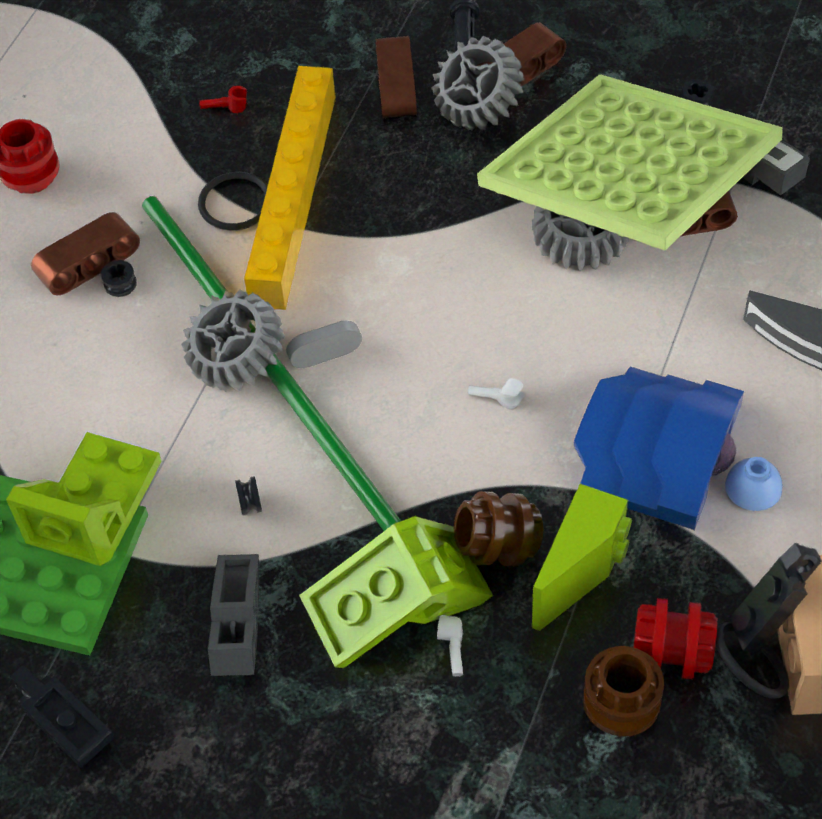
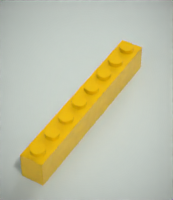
M298 66L244 277L247 294L254 293L259 295L262 300L269 302L274 309L286 310L335 102L332 68Z

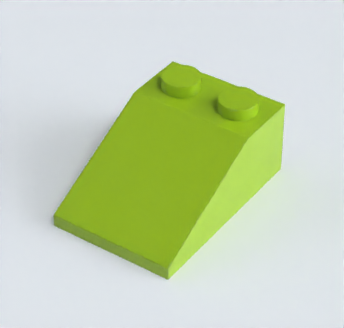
M579 484L533 587V629L542 630L609 577L615 562L622 564L629 546V540L626 538L632 523V518L626 517L627 499Z

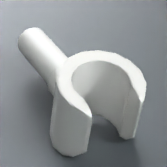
M513 378L508 379L502 389L479 386L468 387V395L497 399L507 409L516 408L525 396V393L520 392L523 388V383Z
M441 615L438 623L437 639L450 641L452 675L461 676L463 675L460 651L463 636L462 622L458 617Z

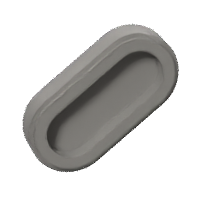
M340 321L294 337L287 345L286 353L294 367L307 368L353 352L360 346L362 335L354 322Z

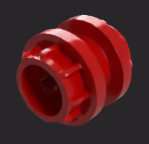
M26 119L12 120L4 124L0 128L1 182L12 190L26 194L37 193L47 188L54 181L60 168L58 155L54 149V142L48 129L32 122V120Z
M657 598L656 605L642 604L638 608L634 648L649 654L657 662L660 669L662 663L682 666L681 678L693 680L694 672L707 673L709 670H712L717 635V618L714 613L701 611V603L689 602L687 614L668 612V599Z

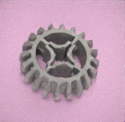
M482 36L480 41L470 37L467 46L464 43L457 42L458 50L454 53L447 51L448 60L446 62H438L439 67L442 69L441 72L432 74L437 82L436 85L431 87L433 93L437 96L434 101L436 106L441 109V114L447 120L450 119L455 126H464L467 130L473 131L475 126L486 130L488 121L493 125H498V116L502 114L509 117L507 110L509 105L518 106L514 95L524 93L522 87L518 84L525 79L523 73L519 70L522 66L515 57L514 52L499 40L494 39L491 41L490 38ZM484 62H494V63H492V64H490V65H488V64L486 63V64H484V65L477 66L478 64L484 63ZM466 101L468 103H471L473 101H479V103L474 105H461Z
M538 206L534 210L532 230L535 246H540L542 256L550 255L552 264L563 261L565 269L571 264L577 265L580 271L585 265H590L596 270L599 262L609 265L612 256L620 257L623 247H626L629 241L628 237L619 236L616 233L556 214L553 211Z
M240 289L235 296L233 293L225 291L221 300L218 297L212 296V303L208 307L199 305L201 313L198 317L189 316L193 326L183 330L187 340L181 344L186 352L184 359L192 373L207 386L212 388L217 386L225 392L230 386L241 391L245 381L255 386V376L258 374L267 377L265 368L268 364L277 365L273 354L283 351L282 344L279 341L285 337L283 330L280 328L282 325L281 319L274 312V308L270 303L262 300L259 295L254 293L248 295L247 292ZM250 320H254L256 322L255 333H250ZM212 348H215L214 352L217 354L215 362L211 360Z

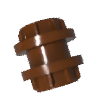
M480 491L471 500L463 501L457 510L454 521L455 543L461 554L469 556L470 560L476 565H491L498 560L503 566L518 567L527 558H533L541 546L543 539L542 516L536 505L529 503L522 494L508 493L500 499L493 492Z
M617 646L600 652L590 662L585 675L583 703L587 716L596 727L611 735L633 736L645 731L655 722L660 711L664 690L662 671L649 654L634 647ZM623 689L632 693H621L616 690Z

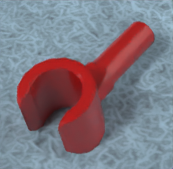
M233 86L229 89L228 97L200 100V108L228 107L233 113H242L246 108L247 90L243 86Z

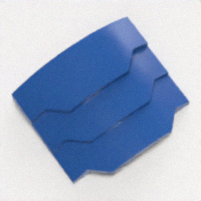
M629 367L625 375L601 379L591 397L574 439V447L585 466L580 484L627 499V509L695 530L707 499L710 479L727 434L730 435L742 404L744 391L706 380L702 385L669 374L664 377L634 367Z

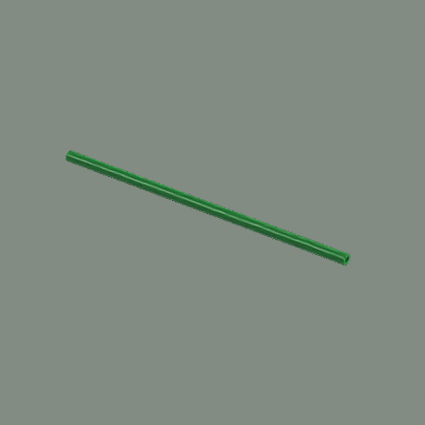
M156 196L146 198L142 203L144 211L209 298L212 300V296L221 300L225 291H227L158 198ZM250 321V323H249V327L251 328V332H250V333H255L256 328L254 327V325H253V324L251 323V321ZM273 354L277 365H267L265 369L268 377L382 530L385 531L393 524L401 522L400 518L276 354Z

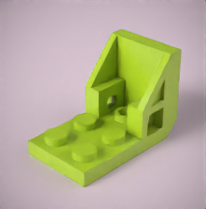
M87 432L59 483L41 479L14 485L6 501L25 543L101 566L109 562L113 557L162 462L159 452Z
M415 516L390 526L299 596L334 666L345 668L408 621L426 624L438 620L441 615L450 616L479 606L490 599L493 594L476 564L470 560L469 556L462 555L461 551L457 548L454 538V527Z

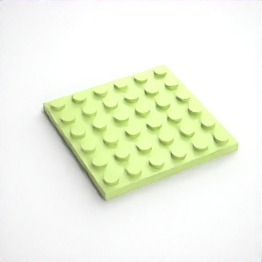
M599 74L477 173L478 186L524 201L527 204L553 211L556 214L576 219L588 225L602 228L619 236L648 244L651 247L666 250L782 140L783 127Z

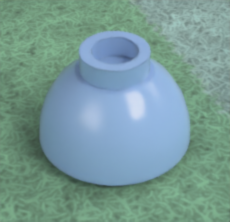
M762 457L746 458L739 461L731 468L725 481V489L729 498L736 505L746 510L761 511L771 508L779 501L782 495L783 483L779 471L772 463Z

